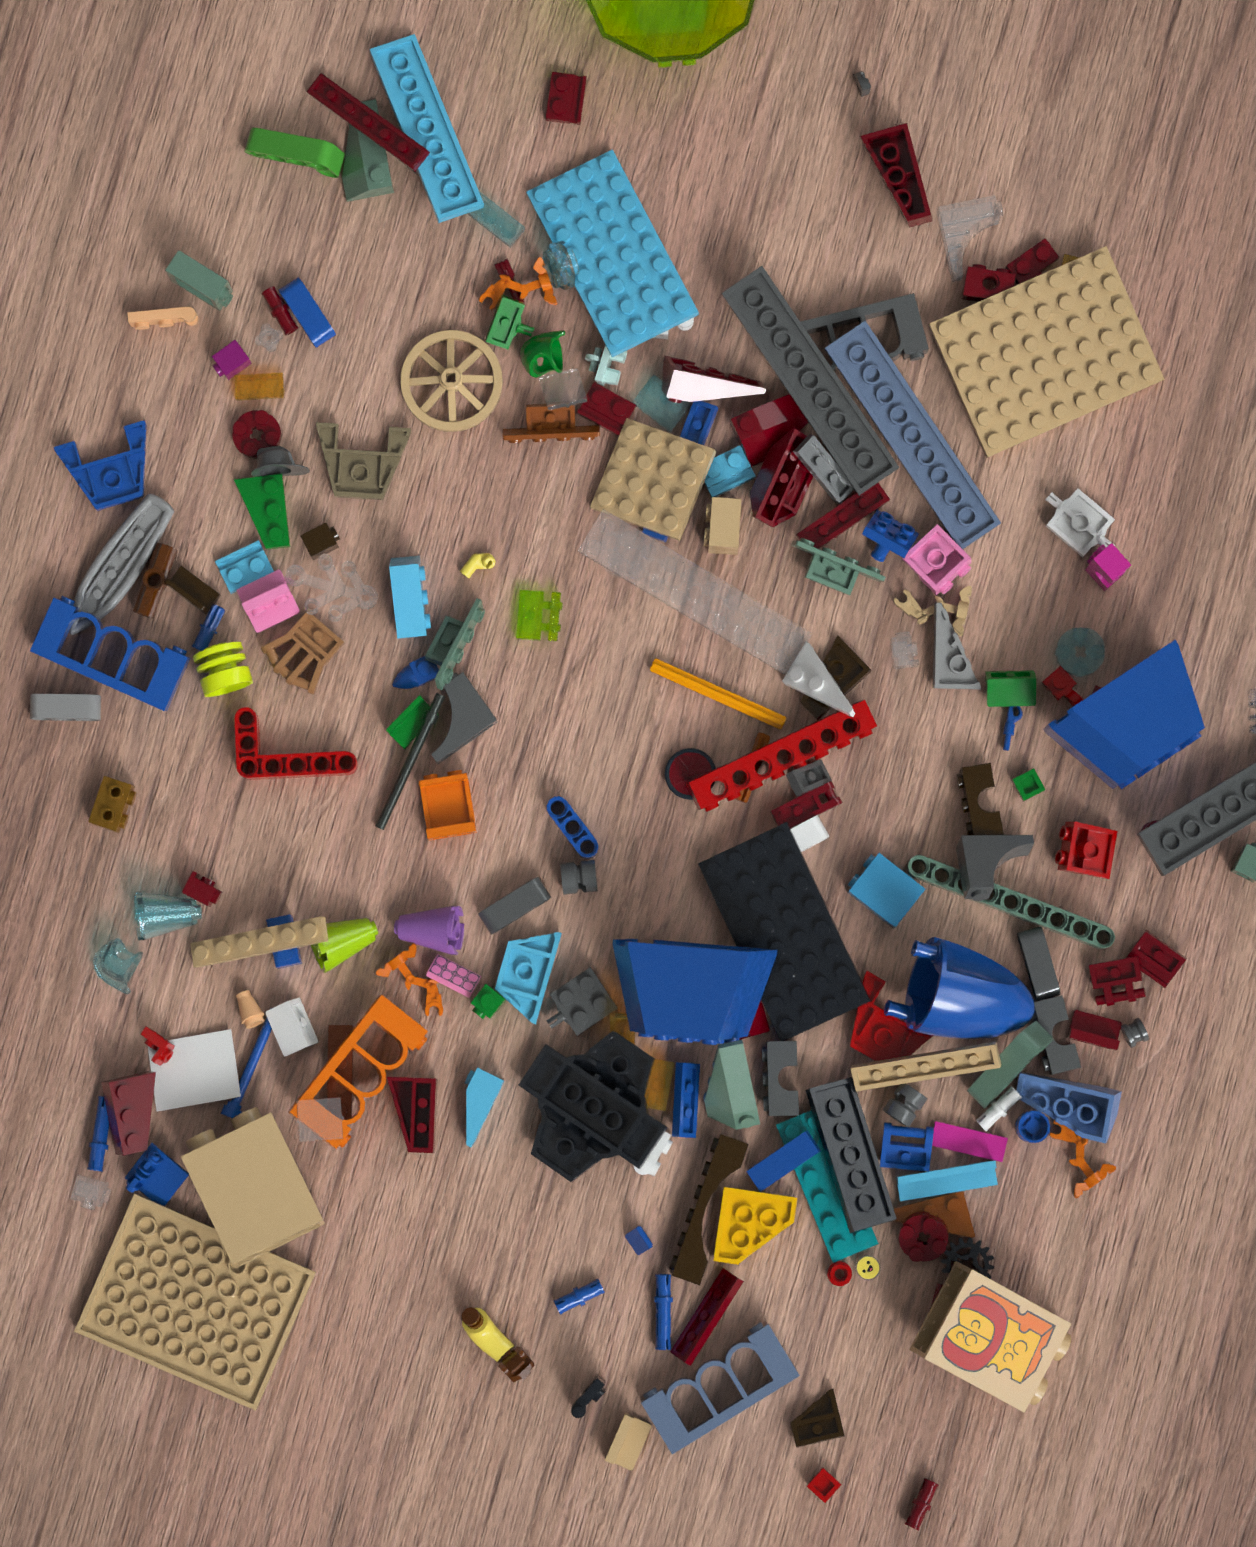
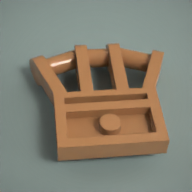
M307 610L286 635L266 644L261 650L270 660L274 668L273 671L277 675L280 673L286 679L287 684L306 689L308 693L314 695L324 666L329 663L345 642ZM294 640L296 643L280 660L275 649ZM303 648L309 654L292 672L286 665ZM314 659L318 661L311 681L299 677Z

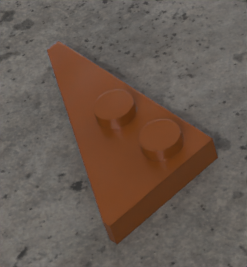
M963 1191L893 1208L897 1218L894 1220L895 1222L903 1223L909 1215L916 1212H929L930 1215L938 1216L945 1222L948 1233L971 1238L975 1237Z

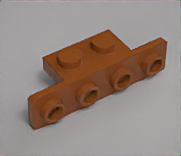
M575 403L527 404V428L503 429V440H508L509 443H520L526 439H532L533 442H545L547 439L556 438L557 441H569L571 438L581 437L582 440H593L595 437L600 436L599 425H575Z

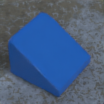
M637 1226L625 1235V1238L637 1255H641L653 1247V1243L641 1226Z

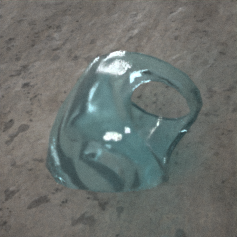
M116 938L103 945L97 951L93 959L94 970L99 978L108 985L125 994H129L131 990L127 983L141 961L143 952L140 951L136 954L130 952L122 940Z

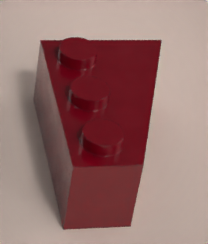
M146 1071L101 1082L116 1155L125 1156L147 1150L156 1072Z
M387 1077L408 1152L435 1153L438 1079Z

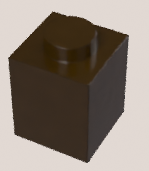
M327 523L300 535L312 560L339 548L336 541L340 540L334 526L329 528Z

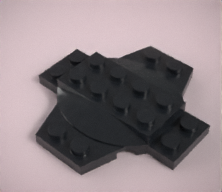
M616 1031L610 1032L582 1055L565 1057L545 1044L518 1084L538 1099V1106L542 1115L531 1155L570 1182H574L600 1160L619 1155L638 1169H641L668 1128L649 1115L645 1098L655 1058Z

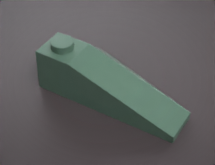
M376 99L362 102L379 114ZM349 124L342 175L347 202L394 193L386 150Z
M743 1040L720 1044L717 1046L712 1064V1075L708 1079V1090L704 1093L703 1097L707 1117L736 1130L759 1125L760 1120Z

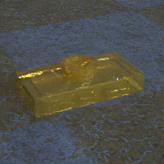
M283 373L234 375L236 401L285 398Z
M655 1059L645 1093L648 1108L666 1111L674 1062Z

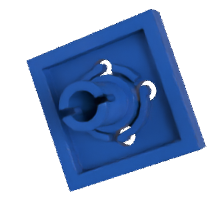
M877 510L866 525L862 535L877 543L871 552V556L877 561L884 562L889 551L905 558L919 533L912 526L895 520L891 514Z

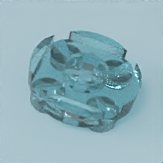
M560 240L549 244L547 251H544L542 255L544 263L548 265L551 273L550 280L552 286L567 290L578 284L579 280L575 281V275L579 274V266L573 250L565 248L563 244L566 242Z
M1081 627L1072 628L1066 631L1059 639L1055 655L1059 665L1067 673L1082 677L1094 673L1102 665L1105 657V646L1101 636L1094 630ZM1076 646L1079 648L1084 646L1086 648L1084 653L1087 656L1084 658L1082 656L1076 657V650L1074 648Z

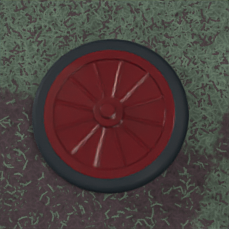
M695 748L682 749L668 760L665 767V781L669 789L676 796L693 800L686 783L716 769L713 760L705 752ZM715 781L711 784V789L713 788Z

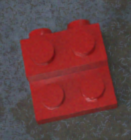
M1075 821L1065 822V826L1063 825L1059 831L1062 845L1061 850H1058L1055 855V863L1058 864L1057 870L1110 879L1118 831Z

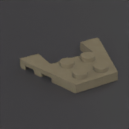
M316 422L334 496L338 498L384 500L411 436V428L389 427L387 452L337 449L339 424Z

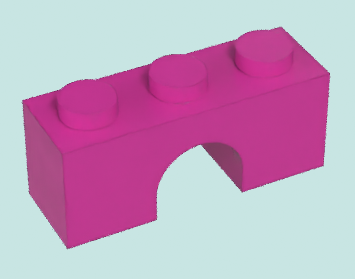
M1112 543L1107 547L1103 544L1087 560L1089 565L1085 571L1103 591H1106L1123 576L1131 564Z

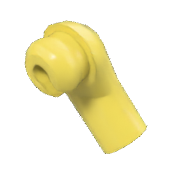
M489 553L473 554L460 572L467 578H470L476 569L493 568L496 562L495 558Z

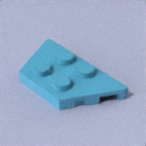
M560 932L508 941L495 990L532 1024L537 1023L562 933Z

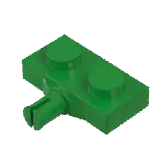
M502 295L485 341L508 350L512 339L518 332L531 337L534 327L521 323V315L525 303Z

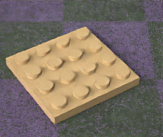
M626 418L590 508L680 541L715 457L716 450Z

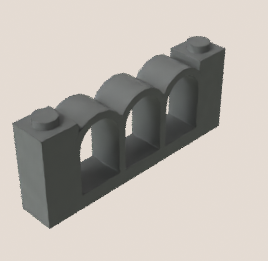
M914 293L801 321L808 334L826 330L829 343L831 344L836 341L833 328L856 322L861 324L868 319L892 314L899 340L897 350L888 354L892 361L897 360L901 354L903 359L910 358V361L920 360L924 358V354H927L929 350ZM833 363L831 365V368L835 372L837 367Z

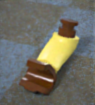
M469 1307L462 1312V1325L469 1338L496 1362L503 1359L498 1367L513 1383L520 1379L524 1380L531 1373L530 1370L534 1367V1362L520 1347H516L511 1351L515 1345L496 1327L484 1310Z

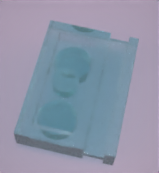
M654 374L632 401L637 408L670 433L692 406L691 402L683 400L681 403L669 401L662 391V380Z

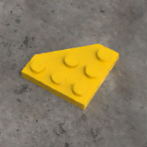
M724 1187L713 1261L737 1265L794 1223L797 1198Z

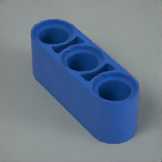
M299 277L278 290L315 348L336 336L328 320Z
M560 796L551 798L547 804V812L582 858L591 859L595 857L599 849L594 836L564 798ZM556 802H561L565 806L564 812L560 815H556L551 811L552 805ZM574 821L579 824L580 829L576 834H569L566 831V825L569 822ZM585 841H591L595 846L594 851L590 854H585L580 849L581 844Z

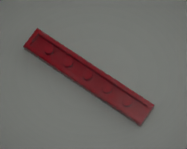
M322 73L319 74L306 91L318 102L416 172L430 154L426 148Z

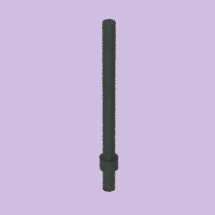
M436 693L429 710H426L422 717L424 721L375 825L382 830L385 829L432 725L436 724L439 718L437 714L445 696Z

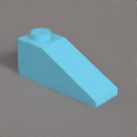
M477 1068L475 1072L471 1070L465 1081V1084L468 1085L466 1089V1145L471 1148L504 1083V1080L480 1068Z

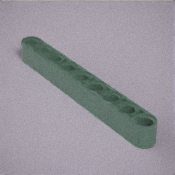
M922 855L912 857L907 863L906 869L911 877L964 897L963 891L958 887V881L961 878L959 869ZM919 860L923 862L925 866L923 873H915L912 870V863ZM943 869L947 872L948 878L945 882L936 880V870ZM995 883L993 888L994 895L991 900L975 901L1097 949L1108 948L1115 940L1113 930L1105 925ZM1006 896H1013L1016 899L1017 904L1014 909H1009L1004 905ZM1031 904L1039 908L1040 913L1036 918L1030 917L1027 913V908ZM1054 913L1062 917L1063 921L1059 927L1052 925L1050 922V917ZM1076 922L1084 924L1086 928L1084 935L1075 934L1073 926ZM1099 931H1104L1108 934V942L1104 945L1100 944L1096 939Z

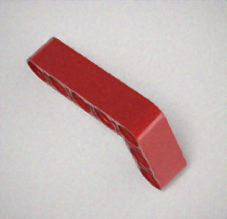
M248 707L240 708L235 714L237 772L247 780L344 776L353 774L358 768V760L348 751L260 755L258 715ZM246 713L252 714V723L242 725V715ZM248 737L253 738V747L249 750H244L242 748V741ZM344 757H350L353 760V765L349 769H342L340 761ZM325 758L328 760V767L322 771L317 770V760ZM297 759L304 762L303 769L299 772L292 771L291 765L293 761ZM273 760L278 761V771L269 773L267 771L268 763ZM246 762H253L255 765V770L251 774L243 773V765Z

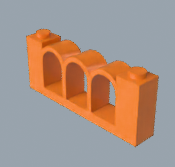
M379 995L289 1109L288 1113L333 1149H337L338 1146L343 1148L351 1138L349 1132L352 1129L347 1125L358 1121L365 1111L364 1098L375 1096L383 1090L387 1077L385 1070H392L402 1065L407 1057L408 1050L413 1051L415 1048L419 1050L427 1041L425 1035L428 1031L386 997ZM372 1022L399 1044L400 1055L393 1064L384 1065L356 1044ZM351 1049L370 1063L378 1072V1084L370 1092L358 1090L335 1072ZM329 1077H332L356 1098L358 1103L357 1110L351 1118L341 1120L313 1099Z

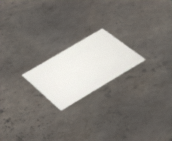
M231 1029L168 1040L175 1046L172 1050L173 1055L167 1063H163L161 1066L151 1061L157 1051L148 1046L151 1071L156 1072L154 1096L157 1112L241 1097Z

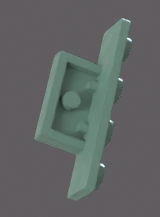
M801 538L800 541L796 540L791 544L793 547L813 554L806 570L805 578L843 594L851 595L858 574L878 582H884L886 578L880 575L881 570L867 565V568L858 566L859 561L847 556L841 559L836 556L837 552L825 547L822 550L813 547L815 543L807 539Z
M476 598L464 622L446 616L425 655L427 661L441 666L435 677L437 689L442 690L445 684L450 683L455 664L461 662L466 643L472 641L474 628L477 622L480 623L484 617L485 609L481 599Z

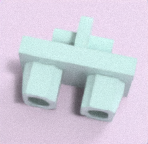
M605 345L602 357H600L602 349L595 347L593 355L586 354L585 360L590 362L589 371L595 372L597 365H599L595 376L597 384L603 387L605 383L618 385L621 372L611 369L610 366L612 360L624 364L627 351L612 358Z

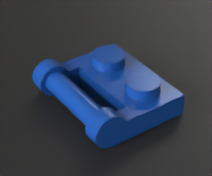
M884 1122L880 1167L929 1172L934 1127L926 1126V1129L893 1126L892 1123ZM891 1135L924 1138L925 1141L924 1144L895 1142L890 1141Z

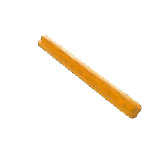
M657 658L651 664L650 671L777 729H782L786 717L780 713Z

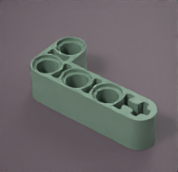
M1037 1021L1033 1022L1019 1033L999 1055L1001 1067L985 1070L967 1092L985 1109L1054 1038Z

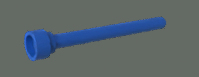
M267 1017L239 1081L241 1097L232 1098L231 1102L228 1101L227 1105L224 1104L220 1113L232 1119L242 1113L240 1111L242 1108L240 1106L271 1033L272 1028Z

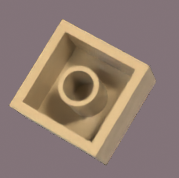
M712 497V504H707L705 522H710V528H705L704 546H709L708 553L737 555L742 499Z

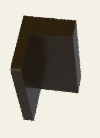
M183 566L179 567L170 580L167 578L164 582L204 614L209 612L211 606L221 596Z

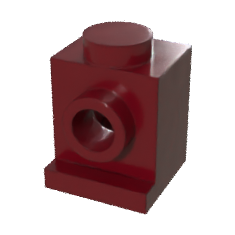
M192 871L181 893L208 907H211L212 903L216 905L222 895V891L214 888L216 884L214 881L204 876L199 880L200 874Z

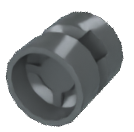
M595 860L581 861L579 865H576L574 862L560 863L563 895L577 894L580 889L584 893L598 891Z
M906 1083L899 1084L894 1092L895 1098L889 1099L883 1111L906 1127H910L916 1118L915 1111L921 1110L928 1098Z

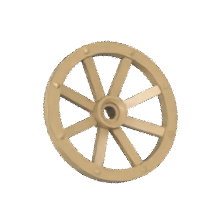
M445 330L425 337L412 348L402 367L401 390L408 408L418 420L436 430L458 432L480 424L493 412L502 392V371L495 353L483 340L464 331ZM454 340L463 341L476 347L477 349L456 368ZM447 341V367L444 368L425 349L438 342ZM484 354L491 364L494 376L462 375V373ZM419 356L440 374L439 376L410 378L412 367ZM448 376H455L456 381L448 383ZM463 383L494 384L492 394L486 405L484 406ZM440 384L436 391L419 408L412 397L410 386ZM445 391L448 392L449 422L437 420L426 414ZM457 391L479 411L474 416L458 422L456 420L455 395Z

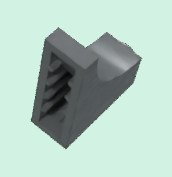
M457 672L454 673L450 683L444 686L451 703L452 720L444 742L431 754L437 764L443 762L498 723L463 672L460 675Z
M962 835L956 846L964 899H973L974 901L988 899L994 888L995 870L1012 858L1028 856L1034 845L1033 835Z

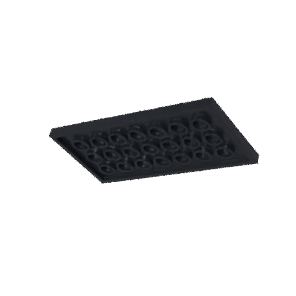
M788 822L698 863L736 946L777 950V956L761 1000L780 1041L790 1039L871 1001Z

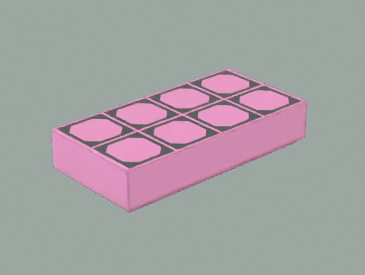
M437 954L426 974L427 977L468 998L471 997L481 979L480 975Z

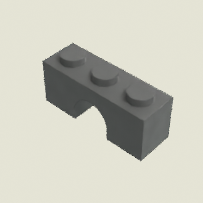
M1063 995L1034 1002L1035 1012L1031 1019L1032 1023L1037 1021L1052 1037L1054 1026L1060 1021L1069 1019ZM1053 1039L1044 1049L1045 1056L1041 1057L1044 1070H1049L1050 1075L1081 1068L1075 1043L1060 1045Z
M797 1041L766 1042V1047H762V1062H767V1072H762L763 1087L768 1086V1096H763V1110L768 1111V1116H798V1091L785 1090L778 1082L779 1072L784 1067L797 1066Z

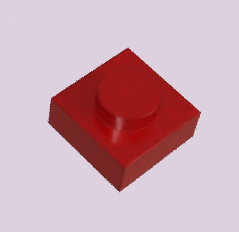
M822 1467L806 1486L826 1503L842 1484Z

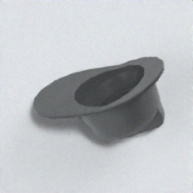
M272 446L261 448L257 451V468L251 471V475L254 477L277 474L299 476L309 473L310 469L302 465H296L291 453L286 448Z

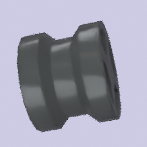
M1140 1018L1134 1019L1133 1023L1129 1025L1123 1024L1120 1026L1130 1048L1135 1047L1140 1041L1146 1042L1149 1040L1148 1033Z

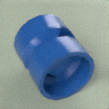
M1039 1111L1023 1112L1015 1122L1016 1134L1025 1142H1041L1050 1132L1049 1119Z

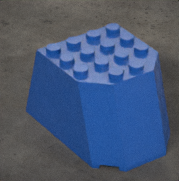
M1174 640L1067 711L1068 714L1059 720H1053L1043 730L1109 787L1114 789L1119 786L1122 790L1136 780L1134 775L1140 778L1202 736L1200 731L1205 726L1179 645Z
M613 939V949L630 1031L638 1032L640 1037L654 1036L655 1040L678 1038V1042L686 1043L700 1042L702 1040V1044L708 1045L724 1044V1042L738 1041L741 1037H748L775 962L777 950L653 940V943L638 942V939Z

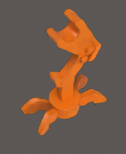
M541 257L537 259L533 267L538 273V280L522 285L512 281L509 276L501 274L499 275L501 279L494 285L491 284L479 298L481 303L486 298H492L493 303L489 309L494 310L507 288L520 292V300L525 299L529 292L542 288L545 293L544 301L552 305L558 304L556 297L553 296L552 284L547 270L543 268L545 264Z
M412 944L409 946L408 951H402L386 963L384 969L379 968L376 971L378 976L389 977L391 970L393 971L398 968L406 979L405 986L407 990H410L411 984L427 989L426 1016H429V1009L432 1006L438 1007L439 1016H442V998L436 985L439 982L431 978L415 977L404 963L408 958L415 957L416 944Z
M1054 1120L1053 1124L1058 1125L1061 1128V1132L1059 1134L1050 1133L1049 1136L1052 1139L1076 1144V1159H1070L1069 1163L1073 1166H1078L1087 1177L1083 1183L1075 1184L1074 1197L1078 1198L1083 1194V1191H1088L1103 1180L1107 1173H1113L1116 1170V1166L1103 1164L1100 1171L1098 1170L1094 1173L1084 1160V1146L1088 1143V1139L1081 1138L1074 1131Z

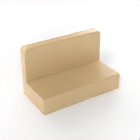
M625 1413L605 1457V1461L613 1465L615 1463L628 1470H633L651 1429V1424Z

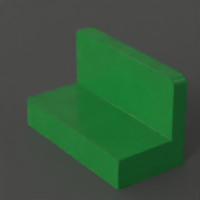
M1034 670L985 671L987 706H1035L1037 678Z
M419 695L386 729V732L404 750L415 740L424 721L422 717L425 711L429 710L430 705Z

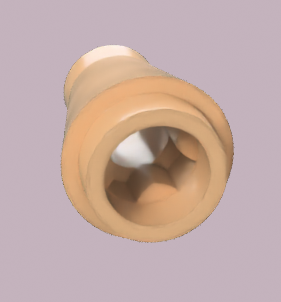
M246 990L238 993L236 998L238 1000L241 1023L245 1024L246 1029L262 1024L265 1014L252 997L250 991Z

